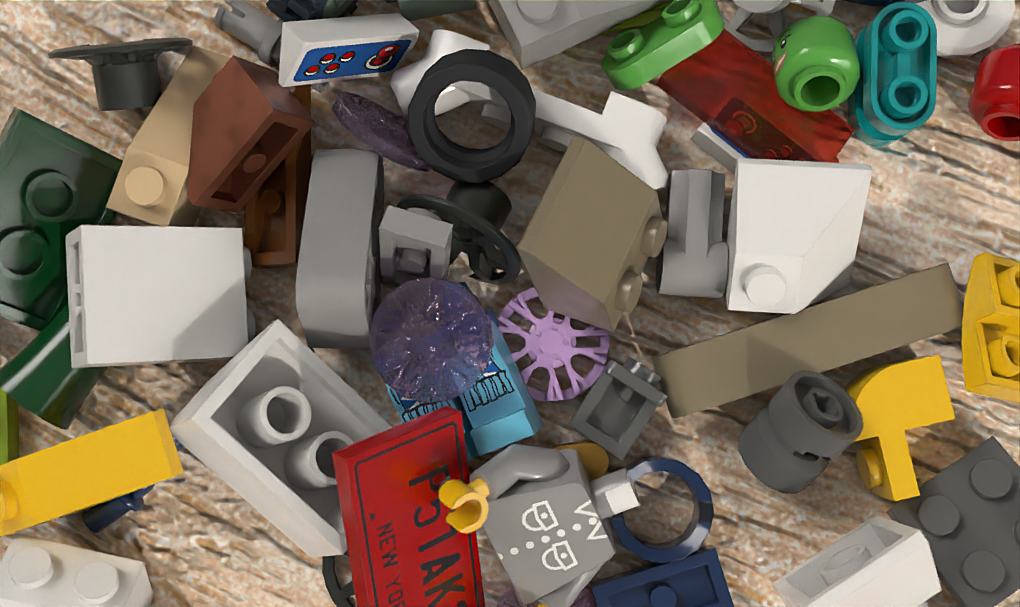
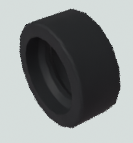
M462 49L442 56L425 71L408 106V133L417 154L435 172L454 181L482 183L502 177L521 161L531 142L535 126L536 100L528 79L512 61L490 50ZM459 81L480 82L496 90L507 102L511 112L510 128L505 138L496 146L486 149L466 148L451 141L439 129L435 120V103L440 93L449 85Z

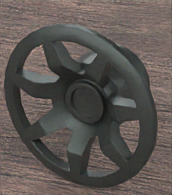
M152 38L132 42L117 41L99 45L87 44L55 49L49 52L48 56L49 59L85 60L93 66L91 68L99 111L125 110L155 106L162 95L156 60L162 52L193 45V42L188 38Z
M455 181L445 199L432 195L414 194L401 198L397 204V208L404 210L413 207L430 211L429 209L435 210L433 213L439 216L443 222L453 224L449 266L454 263L461 252L468 254L469 267L474 272L469 277L477 281L490 284H505L513 282L518 277L522 269L521 258L511 241L500 231L512 210V204L508 196L489 181L482 183ZM492 267L497 268V269H501V270H504V271H503V272H493Z

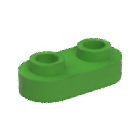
M673 0L663 9L661 16L641 29L632 28L614 37L607 45V54L604 56L601 66L616 90L626 91L637 88L709 45L720 35L725 22L714 0Z

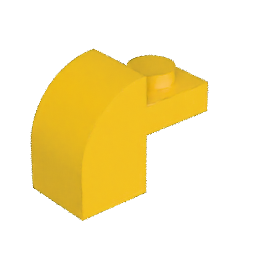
M940 355L915 356L870 367L856 375L844 388L855 401L862 414L864 427L860 436L855 440L861 441L862 449L856 452V462L864 485L867 488H872L873 495L892 501L920 496L904 430L955 419Z

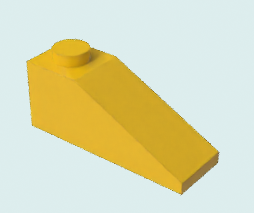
M164 408L139 415L0 465V537L71 515L184 474Z

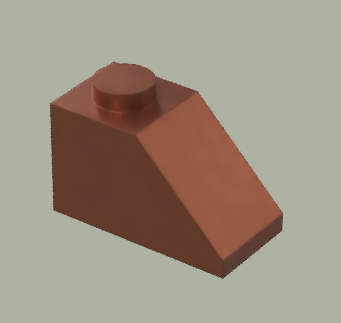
M233 55L225 66L215 74L212 82L195 101L187 196L193 205L238 213L315 124V121L288 87H282L278 83L279 75L276 71Z

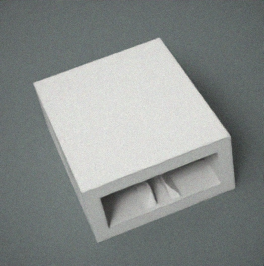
M80 225L65 236L71 368L231 360L254 339L255 319L252 310L246 306L245 283L251 275L252 261L249 248L243 245L242 228Z

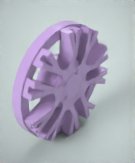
M535 287L521 292L506 304L497 318L498 329L502 335L503 333L518 334L525 340V347L520 352L511 353L515 362L526 354L534 362L520 373L525 385H527L532 371L538 367L547 369L550 375L547 392L526 386L531 398L543 402L568 400L590 388L604 369L610 348L609 331L594 325L582 331L574 330L570 326V317L565 316L564 321L554 318V312L550 310L545 318L538 319L534 317L526 304L527 301L539 297ZM514 311L533 324L528 333L509 320ZM576 337H599V348H576ZM582 354L596 361L585 379L571 367L570 360L574 355ZM564 365L572 388L561 391L554 368Z

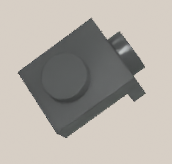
M629 356L623 366L613 360H609L568 425L623 461L657 406L662 407L668 397L655 388L661 377Z

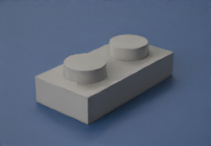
M387 205L379 227L381 283L427 297L445 288L448 280L453 224L443 222L439 216L422 208L413 207L404 210Z

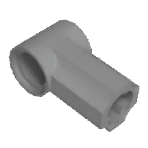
M694 168L671 170L669 173L666 209L668 230L662 250L657 256V294L708 298L723 297L728 275V247L726 242H722L725 174L709 169Z

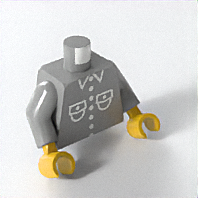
M520 444L508 446L479 469L473 471L470 476L471 483L469 485L461 480L452 479L446 481L439 491V500L450 509L459 507L448 514L446 522L462 533H470L483 526L524 605L533 602L534 607H570L604 563L610 560L616 552L608 517L641 505L627 468L591 481L577 450L568 448L558 451L552 448Z

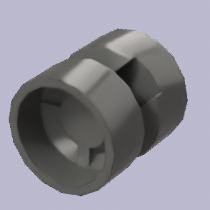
M802 370L794 373L775 393L768 406L762 408L745 426L738 437V451L747 468L766 486L784 494H797L805 490L827 468L829 461L842 454L860 436L864 427L862 414L855 401L840 385L817 372Z

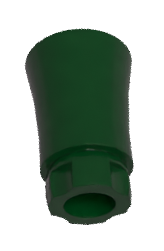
M67 303L49 325L21 352L0 368V387L33 414L58 428L68 430L85 399L109 366L71 368L69 304Z

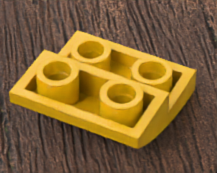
M984 252L974 257L964 299L961 348L966 392L1020 403V262Z

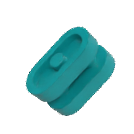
M897 2L888 5L854 39L861 75L856 90L848 97V122L854 135L868 145L887 146L896 142L924 124L935 109L937 29L931 15L921 6L910 2Z

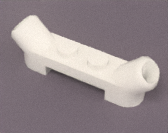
M434 30L424 59L394 71L390 81L406 121L408 122V106L425 71L444 55L462 49L491 51V46L452 31ZM459 81L453 83L440 93L435 103V117L466 105L482 111L480 117L485 122L507 131L510 128L511 112L507 102L496 90L480 82ZM531 88L536 100L535 126L533 131L541 134L539 140L543 144L558 151L566 152L574 135L587 138L657 191V193L665 188L669 176L656 147L667 123V117L660 111L642 102L611 91L603 113L599 114Z

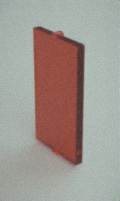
M724 28L714 41L665 71L656 83L664 92L752 159L839 163L837 155L855 131L854 127L830 109L819 112L801 111L787 105L777 92L773 65Z

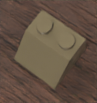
M574 135L517 250L544 309L614 332L623 312L631 313L638 302L643 284L641 273L649 256L655 258L662 250L667 235L668 222L662 218L657 191L587 138Z

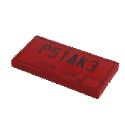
M444 406L332 452L357 607H485L476 531L462 533L446 522L448 514L459 507L450 509L439 500L440 487L446 481L455 479L461 480L467 485L470 484L461 411Z

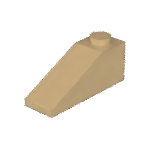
M195 45L192 46L129 145L106 208L151 226H195L202 206L193 205L187 196L193 107L195 101L212 82L215 74L229 61L230 57Z

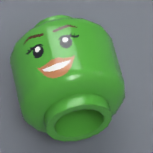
M824 16L799 19L787 26L775 40L771 54L778 94L787 105L801 111H824L846 101L856 90L861 75L853 35L842 22Z

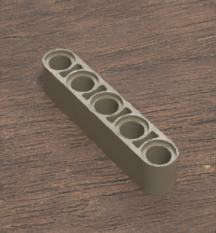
M947 262L809 306L795 314H784L654 356L652 361L656 373L661 377L659 382L662 391L668 396L666 404L671 419L784 385L794 373L802 370L821 373L962 327L964 305L951 268Z

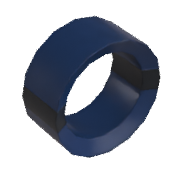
M658 455L639 458L624 467L627 468L633 482L651 472L665 471L676 474L685 481L690 489L694 509L691 522L681 535L672 541L658 544L641 541L631 534L625 525L623 512L610 516L611 527L623 546L639 558L657 563L682 560L698 550L710 533L714 515L711 492L700 474L683 462Z

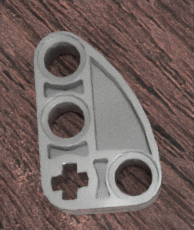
M316 148L314 152L295 288L297 312L309 348L374 350L376 347L378 330L375 318L380 315L382 286L379 227L384 216V161L381 150Z

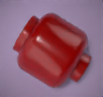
M1020 43L996 49L982 58L975 73L968 102L971 118L987 135L1002 141H1020Z

